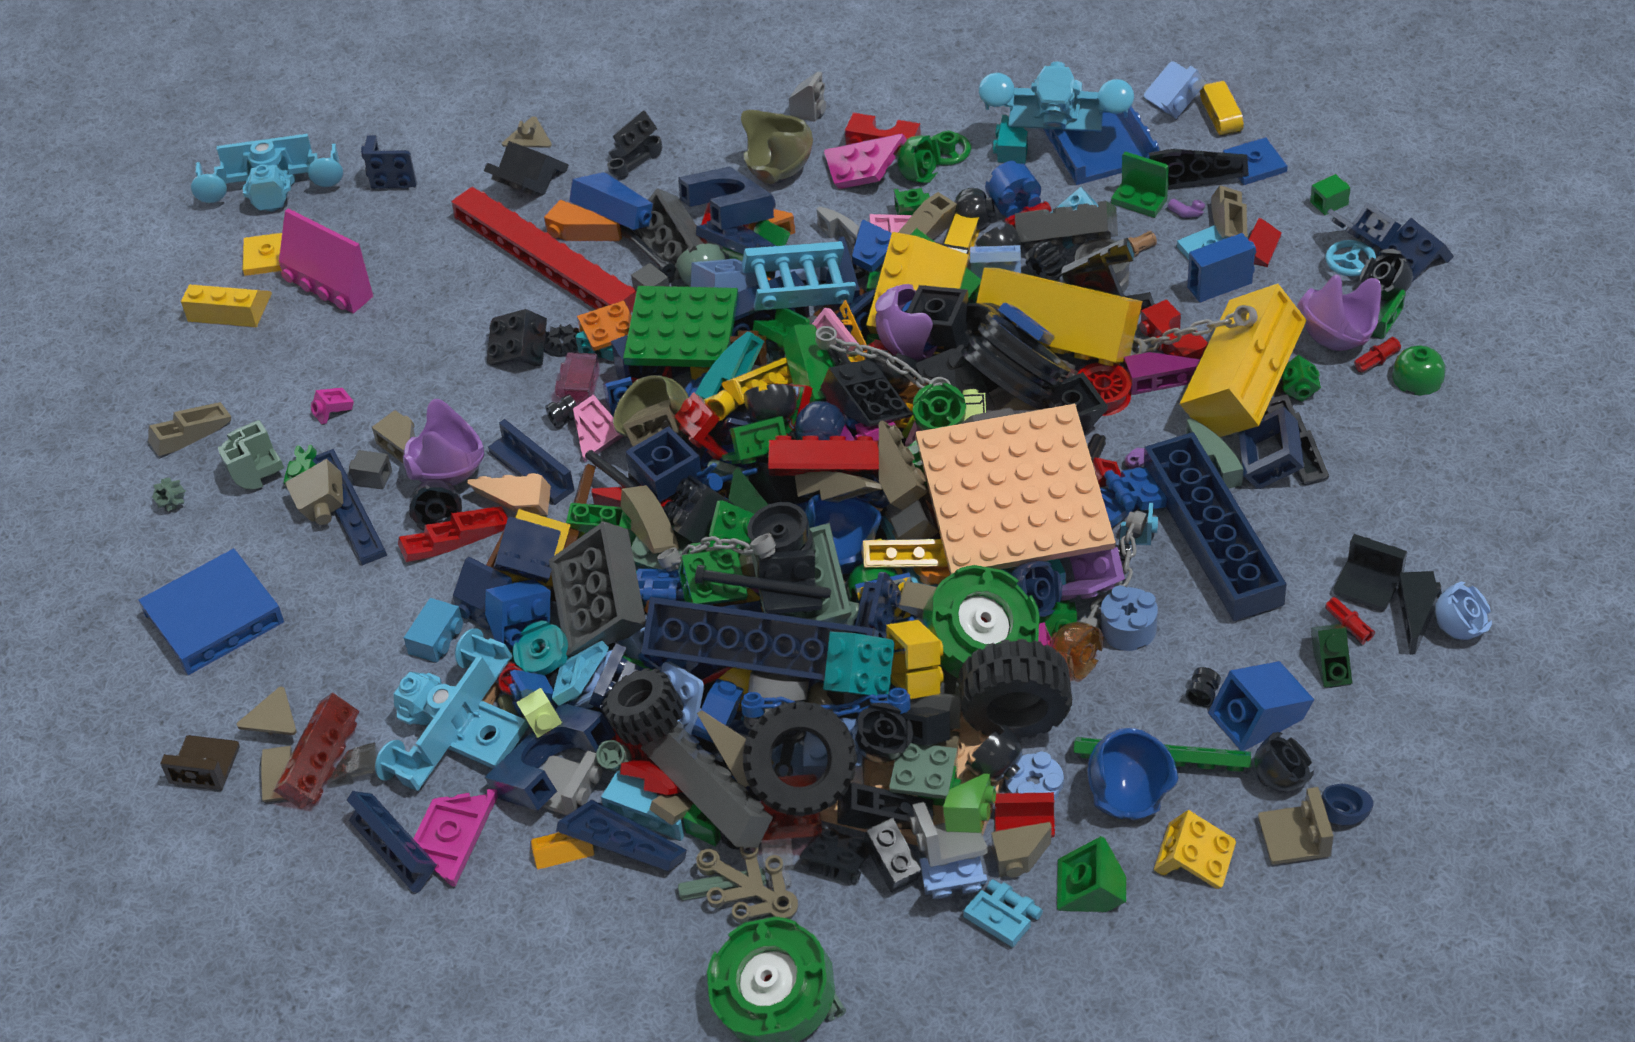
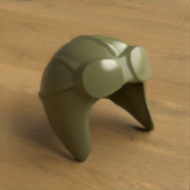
M745 110L742 112L741 122L747 134V151L744 153V160L753 175H756L764 183L773 184L778 180L793 176L803 168L810 156L813 144L812 131L804 120L789 115L758 110Z
M646 376L638 379L626 390L619 400L614 413L613 427L617 433L629 438L623 424L637 411L669 400L671 407L677 413L682 403L689 396L680 384L670 378ZM639 424L638 428L642 432V426ZM681 430L676 433L686 443L689 442V436Z

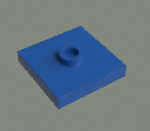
M1266 137L1223 150V153L1247 154L1249 176L1239 177L1243 185L1287 172V164Z
M1005 302L998 309L1016 323L1018 328L1030 334L1038 341L1050 345L1054 340L1053 334L1019 308Z

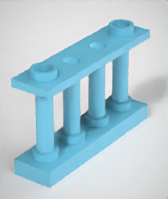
M842 241L746 248L742 261L743 272H755L760 288L756 292L754 310L842 304L844 300L847 303H852L856 284L855 282L843 283L838 268L841 265L844 251ZM828 267L833 284L819 285L814 268ZM804 269L809 286L795 287L790 270ZM780 271L784 287L770 288L765 272Z

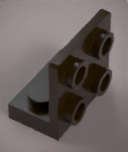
M187 735L179 754L176 756L164 754L160 765L169 784L222 790L240 744L235 740Z

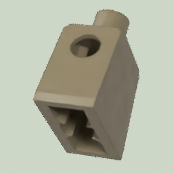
M669 400L637 411L623 424L633 447L668 426L675 433L680 430V423L674 417L676 411L671 407ZM639 424L642 426V432L638 428Z
M328 459L285 482L297 509L311 522L316 521L319 525L328 524L332 520L331 512L343 505L342 473Z

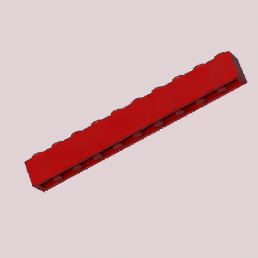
M472 186L451 201L454 216L457 220L592 308L600 309L624 301L630 313L633 312L637 292L632 286H627L618 280L616 276L602 270L599 265L591 263L582 254H577L568 248L566 244L552 238L549 233L538 229L532 222H527L516 212H512L504 207L502 203L488 197L485 192H481Z

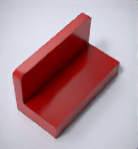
M1054 792L996 793V831L1050 822L1051 838L1055 837Z

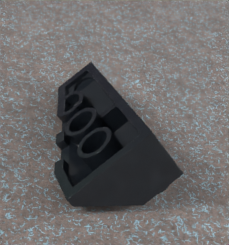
M1167 149L1150 152L1147 155L1148 159L1168 165V190L1249 176L1247 154Z

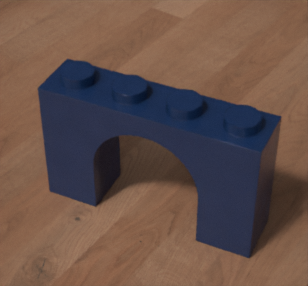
M730 166L678 177L680 200L689 207L710 203L711 223L721 230L774 218L776 203L773 195Z
M563 703L555 709L562 721L560 725L538 738L534 731H532L484 777L491 789L497 791L498 799L538 811L558 792L545 770L539 769V767L550 756L571 748L597 753L598 747L603 742L611 740L616 735L605 715L601 712Z

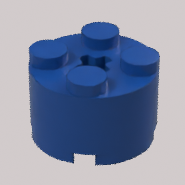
M1008 161L999 165L992 171L990 181H986V194L988 197H992L994 205L1007 218L1022 212L1024 207L1030 208L1041 203L1040 183L1022 162L1019 164L1015 161Z

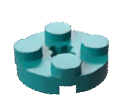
M539 621L527 626L521 632L523 636L519 643L515 642L514 661L525 672L546 675L557 667H562L567 661V637L559 627L547 621ZM543 644L545 646L544 650L536 653L540 648L539 645Z

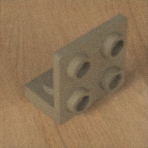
M1319 787L1307 788L1305 801H1301V806L1258 813L1259 824L1271 864L1275 865L1331 856L1334 836Z

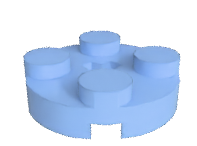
M1043 751L1036 754L1023 755L1017 764L1021 769L1009 781L1005 778V786L1008 793L1054 792V801L1059 796L1064 784L1062 768L1055 760L1051 759L1047 752ZM1031 776L1040 777L1039 784H1034L1033 781L1027 782V780Z

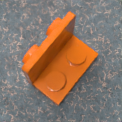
M624 301L577 316L580 332L584 331L594 351L611 346L612 340L628 335L632 318Z

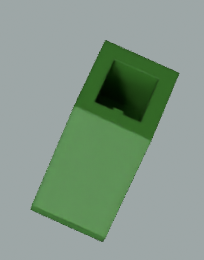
M982 774L949 790L943 805L946 832H982L985 821L990 819V805L994 804L996 800V788L991 786L990 774Z

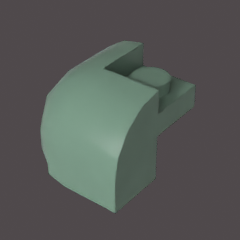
M260 420L227 434L228 439L222 446L218 447L222 462L237 485L243 488L256 489L263 487L261 478L271 476L277 471L284 469L280 457L272 446L268 432Z

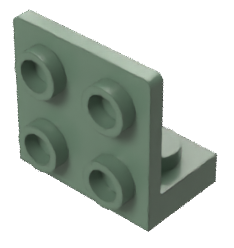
M911 743L904 753L895 760L889 786L890 792L946 799L951 786L954 766L957 767L958 771L957 748L935 745L924 746Z

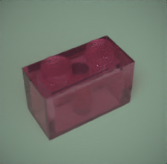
M567 352L565 363H561L560 381H556L555 394L559 396L560 400L569 394L576 404L579 405L594 395L600 373L597 354Z

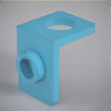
M1149 503L1148 523H1146L1142 535L1139 538H1135L1136 545H1151L1152 533H1157L1158 517H1153V503ZM1126 522L1121 523L1120 539L1126 535L1129 529L1126 527Z

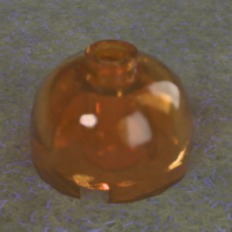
M1067 623L1054 633L1050 640V646L1065 658L1071 678L1084 679L1097 665L1098 660L1094 658L1097 650L1102 652L1103 634L1101 630L1088 623Z

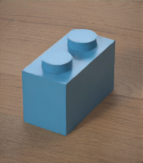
M429 598L404 636L408 654L437 663L442 654L448 652L450 642L455 634H459L463 628V619L459 606Z

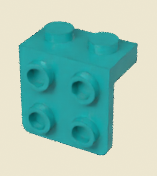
M830 632L823 690L864 695L873 694L876 696L878 694H888L894 655V641L892 639L856 633Z

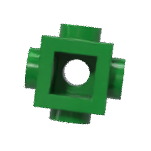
M1297 355L1287 363L1281 376L1284 393L1300 402L1306 400L1321 389L1319 371L1314 364Z

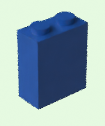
M1243 233L1189 252L1187 288L1199 303L1252 284L1253 273L1255 272L1254 255H1256L1254 243L1249 241Z

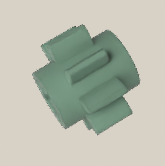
M169 477L161 479V483L153 485L155 490L152 498L158 504V508L166 506L167 510L170 511L176 509L177 505L184 504L183 498L186 490L180 485V480L171 481Z

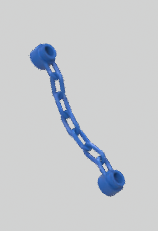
M894 688L890 690L889 694L865 695L852 703L837 706H821L825 709H833L832 712L839 717L840 715L855 712L860 713L863 709L868 708L870 705L860 709L859 704L869 699L871 704L888 703L900 709L901 713L909 711L911 703L910 695L904 688ZM749 692L744 695V699L741 701L742 714L748 718H756L762 716L765 713V709L781 705L782 701L785 703L795 701L784 697L763 698L757 692ZM852 707V709H849V710H843V711L840 710V709Z

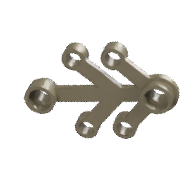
M740 847L741 856L746 861L749 877L722 862L715 850L704 849L699 852L696 862L700 873L707 876L717 873L739 886V888L725 891L719 887L711 888L707 893V901L711 907L719 908L725 903L758 897L765 901L764 903L748 906L744 902L736 903L732 908V916L738 923H744L750 918L768 914L774 917L789 919L797 912L798 900L792 892L787 891L782 875L783 860L781 857L771 855L765 861L766 871L772 877L773 892L763 886L757 860L758 848H753L755 851L752 854H746L744 852L745 849L753 847ZM705 857H713V860L709 863L703 861ZM772 862L780 864L776 869L770 868L769 865ZM715 894L722 896L718 901H713L711 897ZM785 900L788 902V905L780 907L778 902ZM739 909L747 911L743 916H738L736 912Z

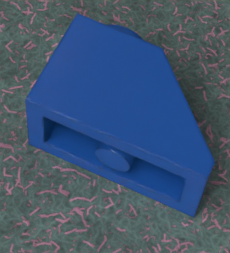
M717 679L710 689L701 710L729 727L736 715L744 689L735 686L730 681ZM698 716L691 734L713 742Z

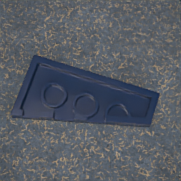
M710 220L707 221V224L696 226V236L743 255L746 248L776 246L744 225L721 230L711 223Z
M592 799L557 823L556 831L667 871L681 863L686 857L687 849Z

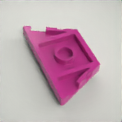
M903 134L826 149L824 154L834 184L839 189L880 181L886 173L887 167L896 158L893 153L899 144L904 145L907 141L906 137Z
M488 789L487 794L470 797V793L458 794L455 797L446 796L432 799L413 838L437 864L434 871L451 886H456L498 798L495 789Z

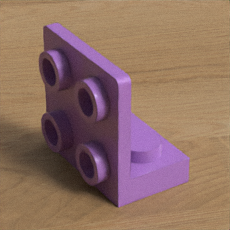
M1118 547L1070 556L1075 581L1062 586L1061 600H1069L1077 597V595H1081V599L1091 598L1098 595V590H1111L1115 587V583L1124 580L1125 577Z

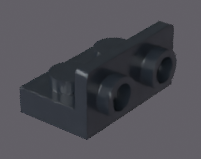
M641 111L613 135L615 147L608 152L612 159L628 155L657 130V127L646 111Z

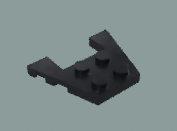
M1128 238L1121 239L1062 267L1061 275L1066 284L1143 301L1141 310L1155 305L1150 292L1125 296L1114 272L1113 264L1134 261V252Z

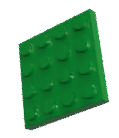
M638 286L623 357L624 364L711 367L731 344L730 336H732L738 288Z

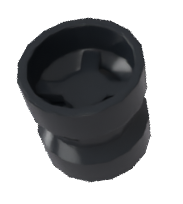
M568 394L562 397L560 402H551L545 405L549 420L555 428L564 425L567 418L574 420L573 408L577 404L572 396Z
M1196 668L1191 678L1192 683L1188 686L1185 696L1192 704L1202 707L1211 706L1215 698L1214 691L1219 688L1221 677L1211 668Z

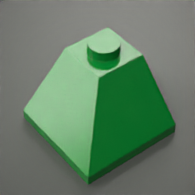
M1100 836L1058 859L1057 910L1108 912L1126 903V875L1104 837Z

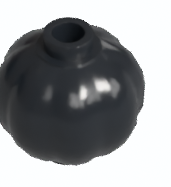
M973 187L967 188L959 192L954 202L957 206L954 216L957 213L966 218H979L976 231L985 229L991 224L990 217L995 216V207L992 197L987 198L984 191Z

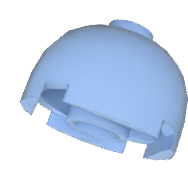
M1462 581L1442 592L1436 602L1435 613L1438 626L1445 633L1455 639L1469 640L1489 631L1492 620L1488 622L1487 614L1491 610L1481 592L1473 585L1469 588L1463 585L1466 582Z

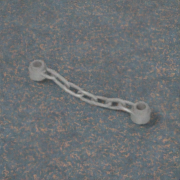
M1240 305L1235 309L1234 313L1227 315L1225 320L1213 322L1210 319H1205L1192 323L1189 328L1182 330L1173 328L1165 331L1162 337L1159 338L1151 337L1144 340L1134 338L1130 355L1155 351L1159 345H1170L1178 342L1182 336L1190 333L1194 336L1207 334L1215 327H1250L1257 321L1258 315L1253 307ZM1247 313H1249V319H1248V320L1246 319ZM1232 317H1233L1235 323H1234V324H1231V323H1232V320L1229 319V318H1232ZM1207 323L1206 326L1209 329L1196 332L1197 328L1195 326ZM1174 333V336L1178 337L1170 340V337L1167 335ZM1147 342H1151V345L1154 347L1148 349Z
M822 326L816 330L815 341L822 350L832 348L849 355L874 358L887 364L888 367L899 374L905 375L920 389L925 387L923 386L924 382L933 384V386H942V383L950 384L949 380L943 377H936L932 380L924 378L907 363L880 349L838 339L836 330L830 326ZM836 342L841 344V348L835 346ZM849 346H855V351H849ZM863 349L870 350L871 354L864 353ZM881 354L888 358L887 360H885L883 358H880L878 355ZM896 361L904 367L901 370L892 364ZM911 372V373H912L913 375H915L918 379L915 380V379H914L911 375H909L908 373Z
M1136 511L1135 513L1130 512L1128 515L1126 527L1129 529L1127 534L1120 539L1122 555L1126 557L1124 566H1122L1123 573L1127 574L1129 572L1124 584L1120 581L1115 583V586L1122 585L1127 587L1131 580L1133 571L1129 567L1130 558L1134 557L1137 552L1135 539L1132 536L1133 533L1142 534L1148 516L1146 513ZM1131 540L1132 553L1131 550H1127L1126 553L1125 543L1128 544ZM1109 593L1101 595L1092 602L1090 606L1092 611L1088 618L1082 617L1078 633L1082 634L1083 638L1094 640L1100 626V619L1096 618L1097 614L1101 613L1098 603Z
M769 533L757 537L750 545L735 538L719 539L716 536L702 538L701 544L696 547L688 545L681 555L677 548L674 547L659 554L657 559L661 567L669 572L679 567L681 556L687 555L686 553L690 549H692L690 554L699 553L704 549L706 551L732 549L745 556L755 553L760 558H766L775 553L774 547L776 544ZM709 541H716L713 545L714 547H708L710 545ZM737 544L745 546L746 548L744 550H741L739 548H736Z

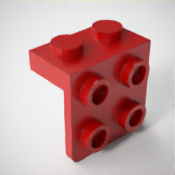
M693 392L682 403L680 410L674 417L681 424L679 429L689 436L688 439L698 448L704 446L713 458L720 460L722 455L728 453L717 440H714L708 434L720 418L699 395Z

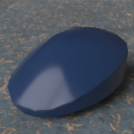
M1350 784L1330 785L1325 788L1321 795L1329 822L1338 825H1353L1365 820L1373 809L1374 801L1372 796L1360 787Z

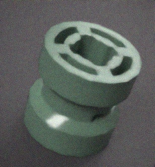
M615 740L603 742L598 747L596 755L599 764L612 772L621 771V763L631 761L632 757L630 750Z

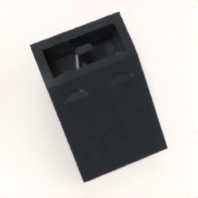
M872 359L828 368L820 387V392L828 403L837 406L844 415L868 427L879 425V422L882 420L887 423L912 417L913 413Z
M688 475L687 479L683 478L676 488L678 493L672 501H668L665 504L663 510L672 529L693 543H701L702 538L709 537L717 501L723 500L732 505L734 503L693 476Z

